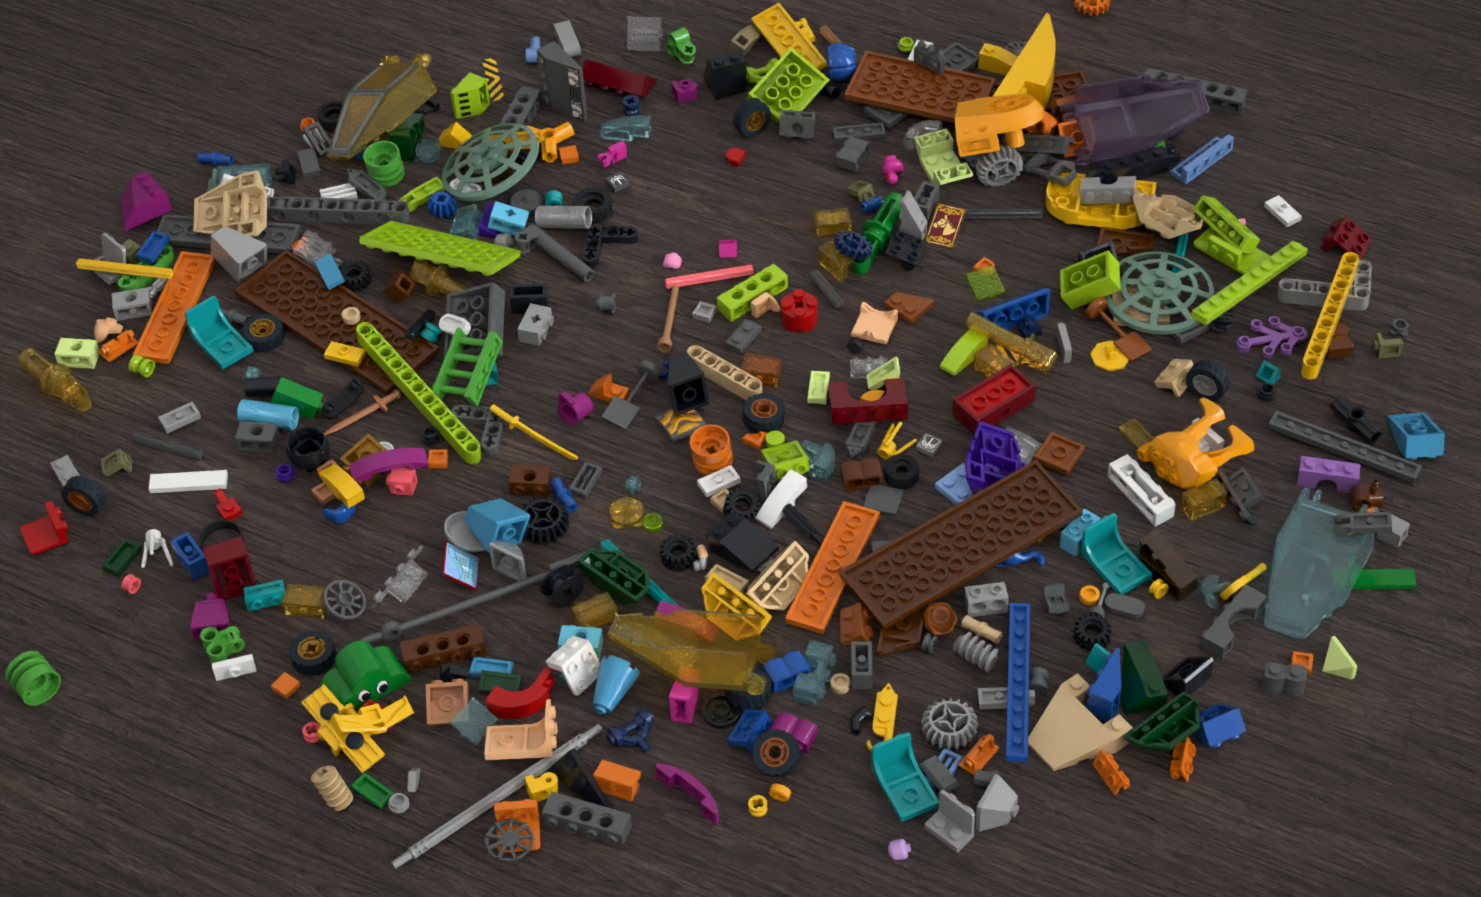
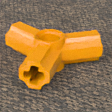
M569 122L554 129L544 128L541 130L527 126L532 131H535V134L545 139L539 145H541L542 160H545L547 163L554 162L557 159V143L574 135V130Z

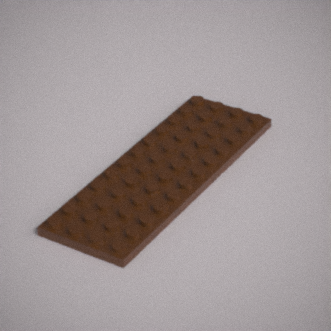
M288 250L282 252L234 289L236 296L263 314L268 313L277 316L281 320L283 327L325 353L331 341L362 348L358 343L356 331L357 325L362 322L372 324L415 372L440 352L437 345L420 334L413 340L406 339L405 332L409 327L340 284L329 290L318 269ZM348 307L357 308L360 311V321L353 325L345 324L341 315L344 309ZM367 352L359 367L338 362L387 395L398 387Z
M1034 460L840 570L839 576L882 629L885 630L1082 516L1083 510L1041 464Z

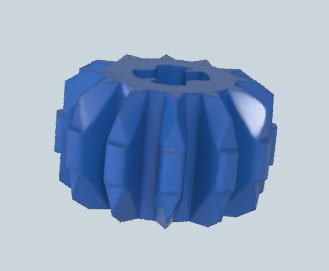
M443 190L442 192L436 191L435 195L431 194L428 199V211L434 218H449V215H454L457 210V201L449 192L445 193Z

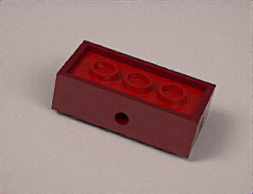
M1010 364L953 398L952 414L975 434L977 424L980 421L994 426L1034 402L1036 385L1015 366Z

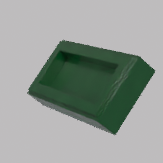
M125 539L102 565L103 570L119 577L142 551L141 545Z
M481 670L478 690L491 693L494 687L498 686L508 691L518 692L521 690L523 676Z

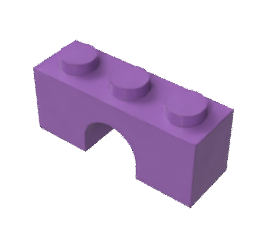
M1301 456L1297 486L1316 488L1319 481L1331 480L1337 485L1336 491L1351 493L1352 487L1359 482L1361 464Z

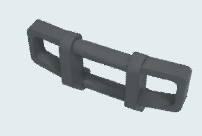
M1041 152L1037 154L1023 153L1021 155L1023 162L1028 161L1025 165H1022V172L1046 177L1047 180L1062 186L1069 185L1077 177L1075 163L1072 161L1060 160L1052 157L1050 154ZM1042 164L1054 165L1049 171L1038 168ZM1065 171L1069 173L1065 178L1059 177Z

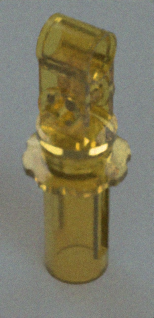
M33 348L22 352L19 357V365L41 382L40 389L49 396L61 397L79 412H85L92 407L87 389L74 379L69 367H66L63 363L53 364ZM33 355L35 356L34 361L30 359Z

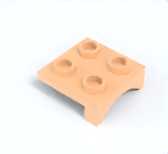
M862 302L860 315L851 332V336L887 344L898 319V310L879 311Z

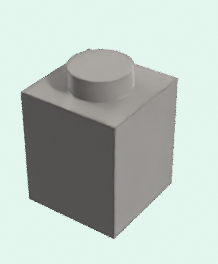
M1391 514L1392 532L1377 533L1376 538L1398 549L1407 537L1410 523Z

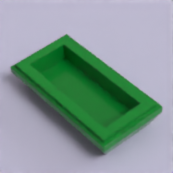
M365 772L350 786L380 809L395 794Z

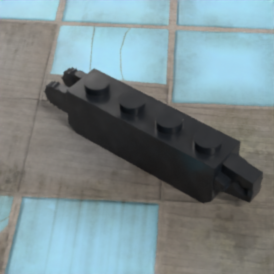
M1161 145L1100 162L1097 169L1087 173V178L1100 177L1101 183L1106 185L1113 184L1117 181L1118 177L1136 176V180H1141L1165 173L1170 165L1180 162L1181 157L1179 154H1176L1175 147L1164 148Z

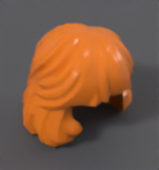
M1044 111V117L1039 122L1024 129L1027 134L1052 135L1058 123L1052 115Z

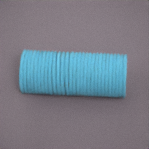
M242 399L237 409L239 423L240 421L277 424L279 429L291 431L296 428L299 418L297 407Z

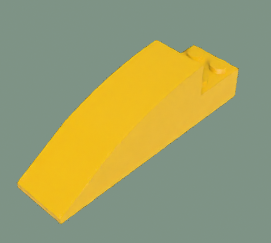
M1045 14L993 96L1031 95L1045 110L1052 91L1056 40L1050 14Z

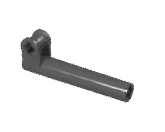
M531 224L515 234V241L517 242L515 249L521 250L520 255H527L540 247L583 281L589 282L593 279L595 275L594 270L536 224Z

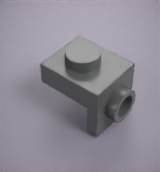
M1063 583L1044 585V603L1049 614H1061L1069 611V603L1065 597Z

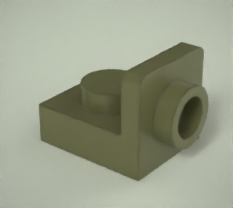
M859 180L846 187L847 194L858 197L860 204L863 200L876 198L871 183Z
M1376 333L1375 340L1372 341L1373 351H1376L1378 359L1401 357L1403 341L1402 338L1383 340L1381 333Z
M117 449L101 459L102 473L108 477L122 468L130 473L133 471V460L129 454Z

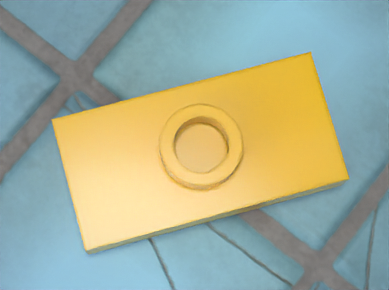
M331 341L324 353V358L359 367L366 351L362 348Z

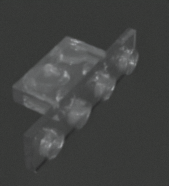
M422 545L417 550L413 548L408 553L406 558L409 560L405 564L401 562L395 570L396 576L394 578L390 576L384 583L386 587L384 591L379 590L372 598L375 601L371 606L373 609L388 592L405 604L425 579L428 573L414 562V559L424 548Z

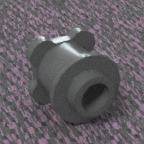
M613 292L612 296L601 294L600 297H597L596 307L600 308V312L610 310L612 314H615L617 304L616 292Z

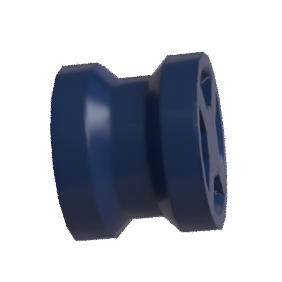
M628 95L623 98L624 114L630 117L638 115L640 113L639 98L635 95Z

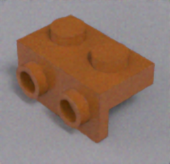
M861 602L840 610V641L844 646L861 640L864 642L872 641L873 630L871 628V620L873 617Z

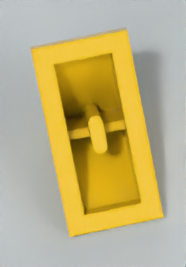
M455 122L442 131L436 144L437 146L457 149L472 135Z

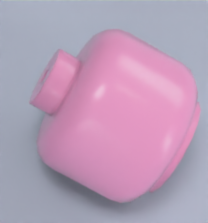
M674 252L666 254L663 266L665 268H679L682 259Z

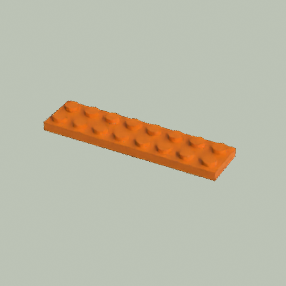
M181 251L172 270L173 276L167 280L133 356L140 355L144 359L153 360L155 363H170L187 326L185 312L196 306L216 262L212 255Z
M843 501L785 617V623L816 633H824L847 586L840 578L839 571L860 559L880 518V511Z

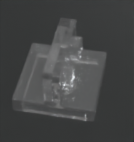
M628 16L627 50L661 51V37H663V30H661L662 17Z

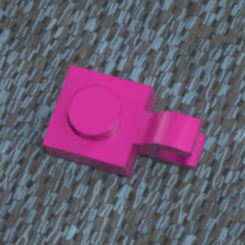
M620 141L608 147L607 152L598 155V162L602 161L603 167H607L610 163L614 164L626 158V144Z

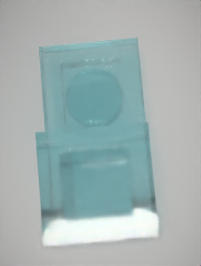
M805 440L802 443V449L808 456V460H810V475L827 482L835 471V451L833 447L827 442L821 447L817 443Z

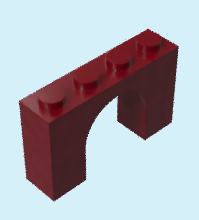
M904 378L885 379V395L878 400L869 402L852 398L849 395L847 381L828 383L832 424L908 419V401Z

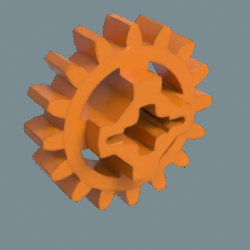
M1074 0L1075 8H1078V12L1083 11V15L1089 13V16H1092V14L1098 16V13L1104 14V11H1108L1110 0Z

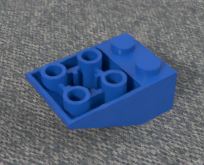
M1116 648L1113 654L1108 655L1105 661L1106 666L1104 669L1100 668L1095 684L1091 683L1087 690L1089 697L1085 707L1103 724L1114 718L1119 711L1121 694L1119 648Z

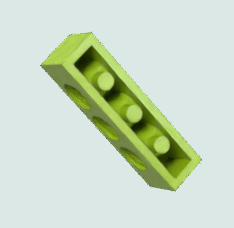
M1202 195L1193 208V211L1230 245L1243 251V253L1251 255L1260 242V239L1215 198Z
M772 264L718 296L717 309L732 322L751 311V302L756 297L761 296L765 292L774 297L787 289L788 275L775 264Z

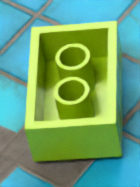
M1108 250L1061 269V298L1073 310L1093 302L1099 297H1105L1120 291L1119 262Z

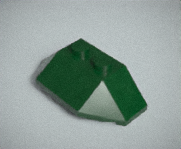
M590 548L577 560L578 565L591 583L622 605L637 603L649 592L648 570L620 551Z
M1183 691L1123 736L1124 739L1140 748L1157 752L1171 750L1200 728L1199 699Z

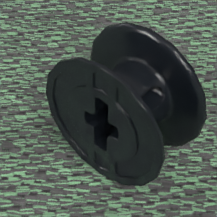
M562 564L552 569L541 582L540 591L544 596H552L551 603L554 607L562 608L571 604L579 597L584 587V580L580 576H573V568L570 565Z

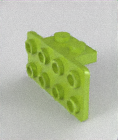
M1211 226L1193 242L1195 248L1243 275L1270 257L1269 254L1258 248H1255L1251 255L1243 253V251L1230 245Z

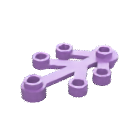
M1272 316L1269 318L1268 326L1284 332L1279 333L1262 326L1260 320L1254 319L1251 321L1250 329L1267 336L1255 338L1241 336L1237 339L1236 349L1241 353H1247L1253 345L1270 343L1269 346L1263 348L1262 352L1264 358L1270 359L1282 340L1289 339L1287 343L1281 345L1280 352L1283 355H1290L1294 345L1302 343L1307 338V331L1300 326L1290 327L1280 323L1278 317Z

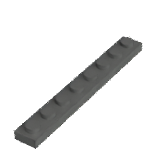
M1275 411L1268 423V429L1411 483H1415L1422 469L1420 464L1279 411Z

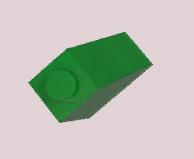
M283 377L280 378L270 402L297 407L299 417L314 418L315 413H320L324 402H321L322 393Z

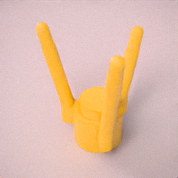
M899 422L894 430L895 425L891 424L881 445L877 449V454L882 459L888 460L891 456L902 453L917 442V439H914L896 451V444L892 440L901 427L902 422Z

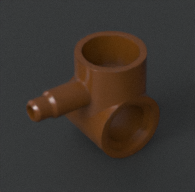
M1373 480L1370 486L1357 484L1352 487V505L1356 511L1362 512L1371 506L1382 508L1383 489L1378 488L1379 482L1377 480Z

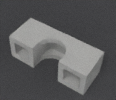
M1136 176L1118 177L1115 183L1108 185L1102 184L1100 177L1082 178L1080 187L1081 204L1134 203L1133 195L1137 193Z

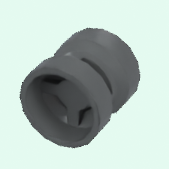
M1042 667L1031 668L1029 670V690H1034L1035 696L1045 695L1048 689L1047 682L1049 681L1048 670Z

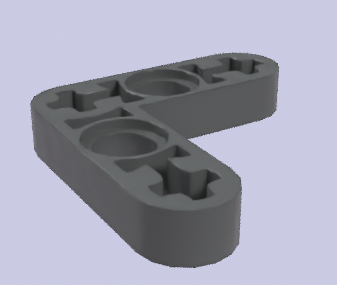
M457 405L452 408L451 412L462 424L485 426L481 439V448L484 454L493 455L498 452L506 423L504 419L498 416L497 422H495L494 418L497 415L490 411V407ZM475 414H483V416L480 418L474 417ZM491 429H497V430H498L497 433H494V434L489 433V431H490Z

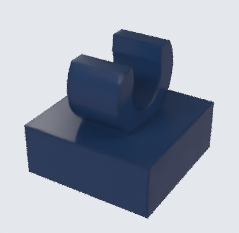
M1031 314L1023 317V321L1017 322V329L1025 340L1042 334V328Z

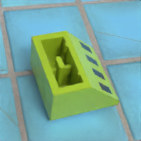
M469 73L450 92L454 118L456 119L481 115L490 105L487 79L473 73Z

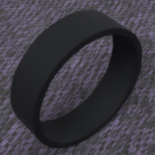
M218 520L208 524L202 530L199 537L202 551L205 548L204 542L206 538L214 531L220 529L235 530L242 536L244 542L241 527L230 520Z

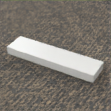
M227 470L150 474L149 492L163 493L227 489L228 472Z

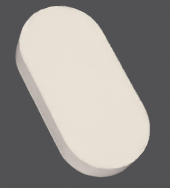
M445 314L439 321V328L451 335L455 334L457 327L461 328L466 335L471 329V325L467 320L452 314Z

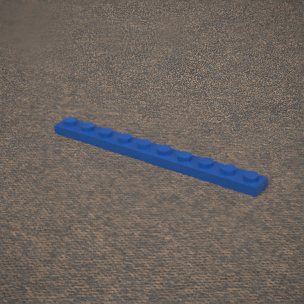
M1010 603L1006 761L1027 762L1030 604Z

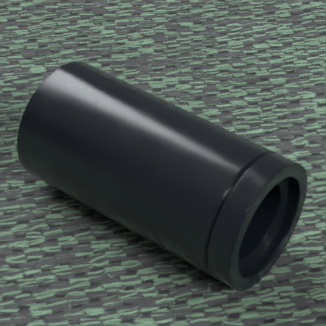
M283 376L245 378L244 389L246 397L273 395L280 378Z

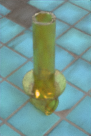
M414 259L409 278L427 286L426 293L429 296H434L439 291L447 295L469 289L447 277L448 266L442 264L436 268L425 260Z
M973 311L965 323V327L1016 353V357H1018L1016 364L1018 366L1022 361H1025L1040 371L1048 373L1058 357L1054 350L1035 342L1036 334L1032 333L1030 338L1024 339Z

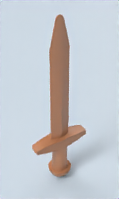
M393 390V393L382 399L377 395H373L374 404L335 424L324 432V435L336 432L378 408L388 412L386 405L396 399L399 400L401 392Z

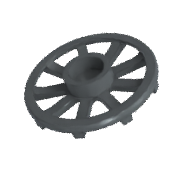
M336 580L329 583L324 589L322 601L327 608V612L340 618V620H355L364 612L366 598L363 591L356 584L347 580ZM342 583L351 585L348 591H343ZM337 584L340 593L333 590L331 586ZM354 587L360 592V595H352L351 591ZM329 591L336 598L327 597V592ZM363 599V605H358L353 601ZM328 601L336 602L337 604L331 607ZM351 606L360 609V611L356 614ZM341 607V614L337 613L335 609ZM345 608H347L351 616L345 615Z
M513 818L495 822L485 835V845L489 854L495 859L505 862L515 861L524 857L532 848L534 841L532 830L528 824ZM509 824L507 832L501 827L502 825ZM513 824L520 825L516 831L512 832ZM496 829H498L502 833V835H496L492 833ZM522 830H527L528 835L518 836ZM490 838L500 840L489 846ZM529 839L530 843L527 847L518 841ZM502 845L498 856L492 852V849ZM518 846L525 852L516 857L514 849ZM505 850L511 851L512 858H502Z

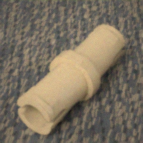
M968 615L962 620L961 626L976 633V636L984 637L995 644L1000 642L1002 632L988 626V623L977 621Z

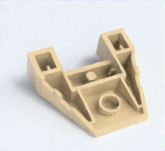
M1078 673L1060 685L1028 737V746L1053 771L1076 765L1079 761L1085 759L1093 760L1101 749L1104 753H1116L1130 743L1123 736L1132 730L1133 727L1120 714L1102 724L1084 706L1089 697L1087 690L1090 685Z

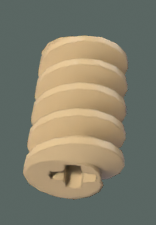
M324 766L312 774V783H315L316 789H319L320 795H322L329 807H333L335 811H340L352 802L353 794L335 767Z

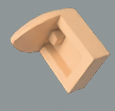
M767 292L756 297L751 302V315L755 318H758L768 310L774 312L781 310L776 299Z
M113 318L97 319L94 327L95 340L99 344L107 338L108 334L121 333L123 326L118 324L117 320Z

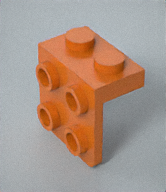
M537 799L494 803L496 822L510 818L526 822L532 830L534 837L530 851L538 850L540 848V819ZM509 824L502 825L501 827L507 832ZM513 824L512 832L516 831L520 825ZM497 829V835H502V833ZM522 830L518 836L528 835L527 830ZM525 839L518 842L528 847L530 840ZM502 845L497 847L498 852H500ZM518 846L514 849L515 852L524 851Z

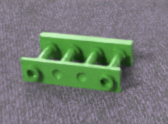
M457 327L436 382L432 387V391L441 401H443L445 393L464 395L471 405L478 406L503 342L497 333L489 331L485 340L468 338L462 329ZM464 345L483 347L479 356L462 354ZM458 361L477 363L472 372L455 370ZM452 377L470 379L466 388L448 385Z

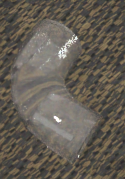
M924 120L915 123L904 135L903 147L909 151L917 150L914 137L942 130V120Z

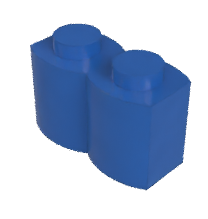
M800 651L788 652L784 657L771 659L763 665V671L770 676L772 681L771 688L774 692L783 691L811 677V668Z

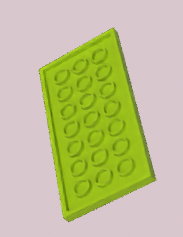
M391 220L360 236L359 244L366 245L367 248H380L384 252H397L401 256H415V259L432 260V263L435 264L445 263L452 268L462 267L466 271H479L486 276H491L520 258L521 250Z

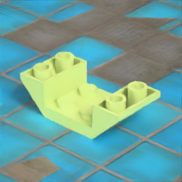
M947 129L914 137L920 164L931 183L942 185L973 176L967 162L961 164L954 153L953 138Z

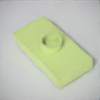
M811 371L808 403H827L830 372Z

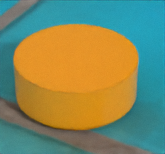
M1088 585L1081 588L1079 599L1084 605L1092 606L1099 601L1100 592L1096 587Z
M772 784L769 794L772 798L785 802L789 800L791 790L781 784Z

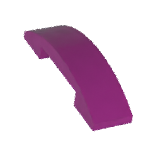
M397 448L381 451L359 459L349 465L351 477L356 482L372 479L371 474L406 466L413 470L427 467L429 464L425 449Z
M661 763L655 765L657 779L670 789L676 784L700 802L702 815L716 826L719 824V811L715 800L700 781L674 766Z

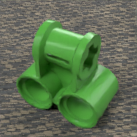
M681 27L668 34L669 43L666 44V50L671 57L676 56L682 64L691 65L694 61L696 48L690 42V35L687 29Z
M231 626L219 632L214 627H206L201 631L200 638L204 650L208 653L211 665L215 662L228 660V655L238 653L244 649L245 642L239 636L240 631L238 627Z

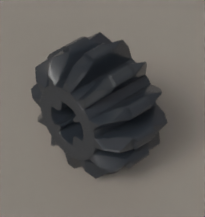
M1233 307L1210 322L1212 330L1216 332H1228L1233 321Z

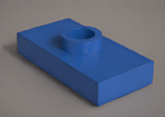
M153 231L136 254L137 260L153 264L169 242V235Z

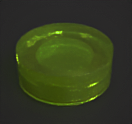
M648 513L643 518L644 528L649 532L659 531L663 526L662 516L658 513Z

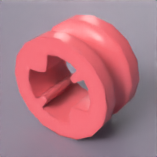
M128 574L122 581L121 587L124 591L134 594L140 588L141 579Z
M309 722L304 725L302 732L305 741L316 743L320 740L317 736V730L320 728L318 723Z

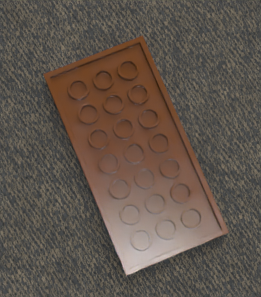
M865 51L844 93V99L955 123L958 102L990 97L996 84V78L945 68V72L939 75L912 60Z

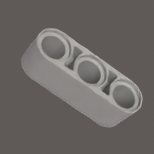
M570 21L553 23V31L559 46L571 58L580 56V45Z

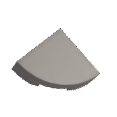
M412 768L408 771V792L417 791L420 768Z

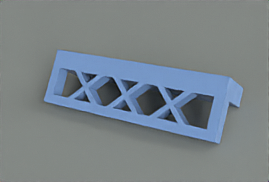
M1228 134L1223 139H1220L1216 136L1171 169L1170 175L1184 184L1189 183L1232 151L1234 137Z

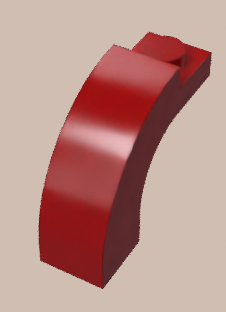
M544 667L533 685L523 691L512 692L495 686L485 700L487 713L504 719H520L537 713L546 706V700L550 699L549 691L554 685L552 670Z

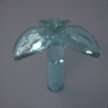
M1219 575L1208 576L1204 579V585L1200 581L1197 582L1199 596L1205 594L1204 601L1215 609L1219 608V604L1212 594L1225 590L1231 585L1230 581L1218 583Z

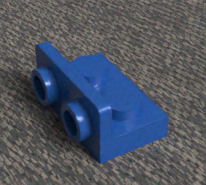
M746 709L727 741L730 746L747 747L752 755L753 745L756 743L755 740L763 732L770 730L773 722L766 711Z

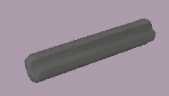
M819 270L812 271V280L836 309L843 308L844 300Z

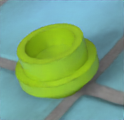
M904 37L898 43V49L905 53L911 52L915 43L911 38Z

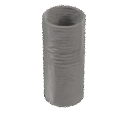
M538 206L535 211V223L539 228L589 229L592 224V211L589 206Z

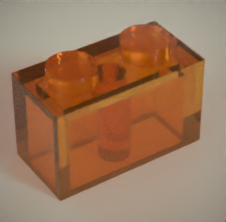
M746 353L741 370L759 379L762 385L778 387L783 372L782 358Z

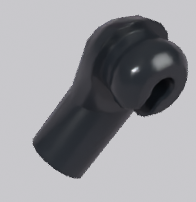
M862 706L851 716V734L859 735L861 733V721L863 719L868 720L872 716L870 709Z

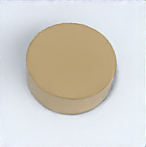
M348 307L341 314L343 322L348 325L356 324L361 318L360 311L355 307Z
M838 673L831 677L830 688L834 693L844 694L850 690L851 680L849 676Z

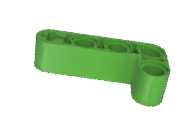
M166 244L153 264L141 261L137 265L162 268L173 267L176 261L172 247ZM125 274L118 280L120 292L147 288L158 278Z

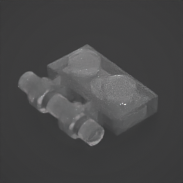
M306 230L303 234L304 236H302L292 252L317 268L315 261L329 253L334 255L337 249L332 247L330 242H325L319 238L315 232L312 233Z

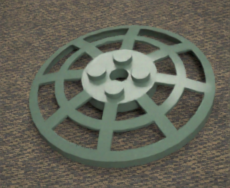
M517 123L500 124L476 133L464 141L447 160L442 172L444 188L455 199L461 201L484 200L506 191L519 182L532 168L539 153L538 139L529 127ZM519 129L528 132L531 140L520 141L514 132ZM502 134L497 139H489L491 135ZM508 136L513 138V143L504 145L502 142ZM482 139V142H481V143H479L478 145H476V146H474V147H470V146L473 145L475 142H477V141H479V140ZM531 146L530 152L522 165L514 162L519 155L521 147ZM514 148L511 157L509 159L506 158L507 150ZM469 153L467 159L459 163L462 155ZM455 160L454 166L451 169H449L453 161ZM501 164H504L494 172L490 173V171L496 169ZM468 165V171L465 175H462L459 169ZM509 167L516 171L509 178L492 187V178L500 175ZM452 173L461 181L456 190L447 182V177ZM473 173L483 174L481 177L470 178ZM484 182L485 190L462 192L466 183Z
M1143 252L1124 258L1119 262V267L1125 264L1131 266L1120 279L1121 293L1126 301L1117 307L1110 295L1104 298L1108 301V310L1121 323L1140 332L1161 335L1183 332L1201 323L1190 317L1191 313L1187 308L1194 303L1197 296L1205 299L1214 296V287L1208 274L1195 262L1167 252ZM1152 257L1160 258V259H1149V260H1145V261H1141V262L1135 261V260L1142 259V258H1152ZM1168 259H1172V260H1176V261L1182 262V263H1184V264H1186V265H1188V266H1190V267H1192V268L1187 269L1186 267H1184V266H1182V265H1180V264H1178V263H1176V262L1169 261ZM1159 263V268L1148 270L1143 266ZM1168 264L1182 271L1173 273L1166 270V266ZM1135 269L1142 273L1138 279H1127ZM1193 274H1201L1208 284L1209 293L1198 289V283ZM1188 276L1193 287L1182 285L1180 278ZM1126 285H1137V293L1130 296ZM1181 291L1191 293V296L1185 303H1182L1179 299ZM1142 298L1144 301L1152 304V308L1137 303V301ZM1171 303L1176 306L1170 309H1159L1160 305ZM1132 306L1141 312L1151 314L1150 323L1135 320L1123 313V311ZM1181 312L1186 321L1181 323L1157 325L1158 315H1173Z

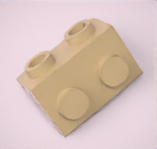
M1173 359L1154 381L1156 387L1171 388L1174 395L1180 397L1188 387L1186 375L1194 365L1192 360Z

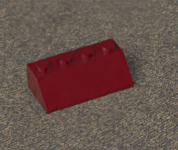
M587 59L584 60L582 67L585 84L594 86L597 83L600 84V88L610 90V87L615 88V92L624 95L626 91L631 93L630 95L637 96L639 99L640 96L647 97L657 82L656 78Z

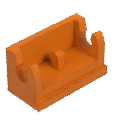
M602 760L595 770L593 777L605 794L632 802L640 786L637 782L641 777V771Z

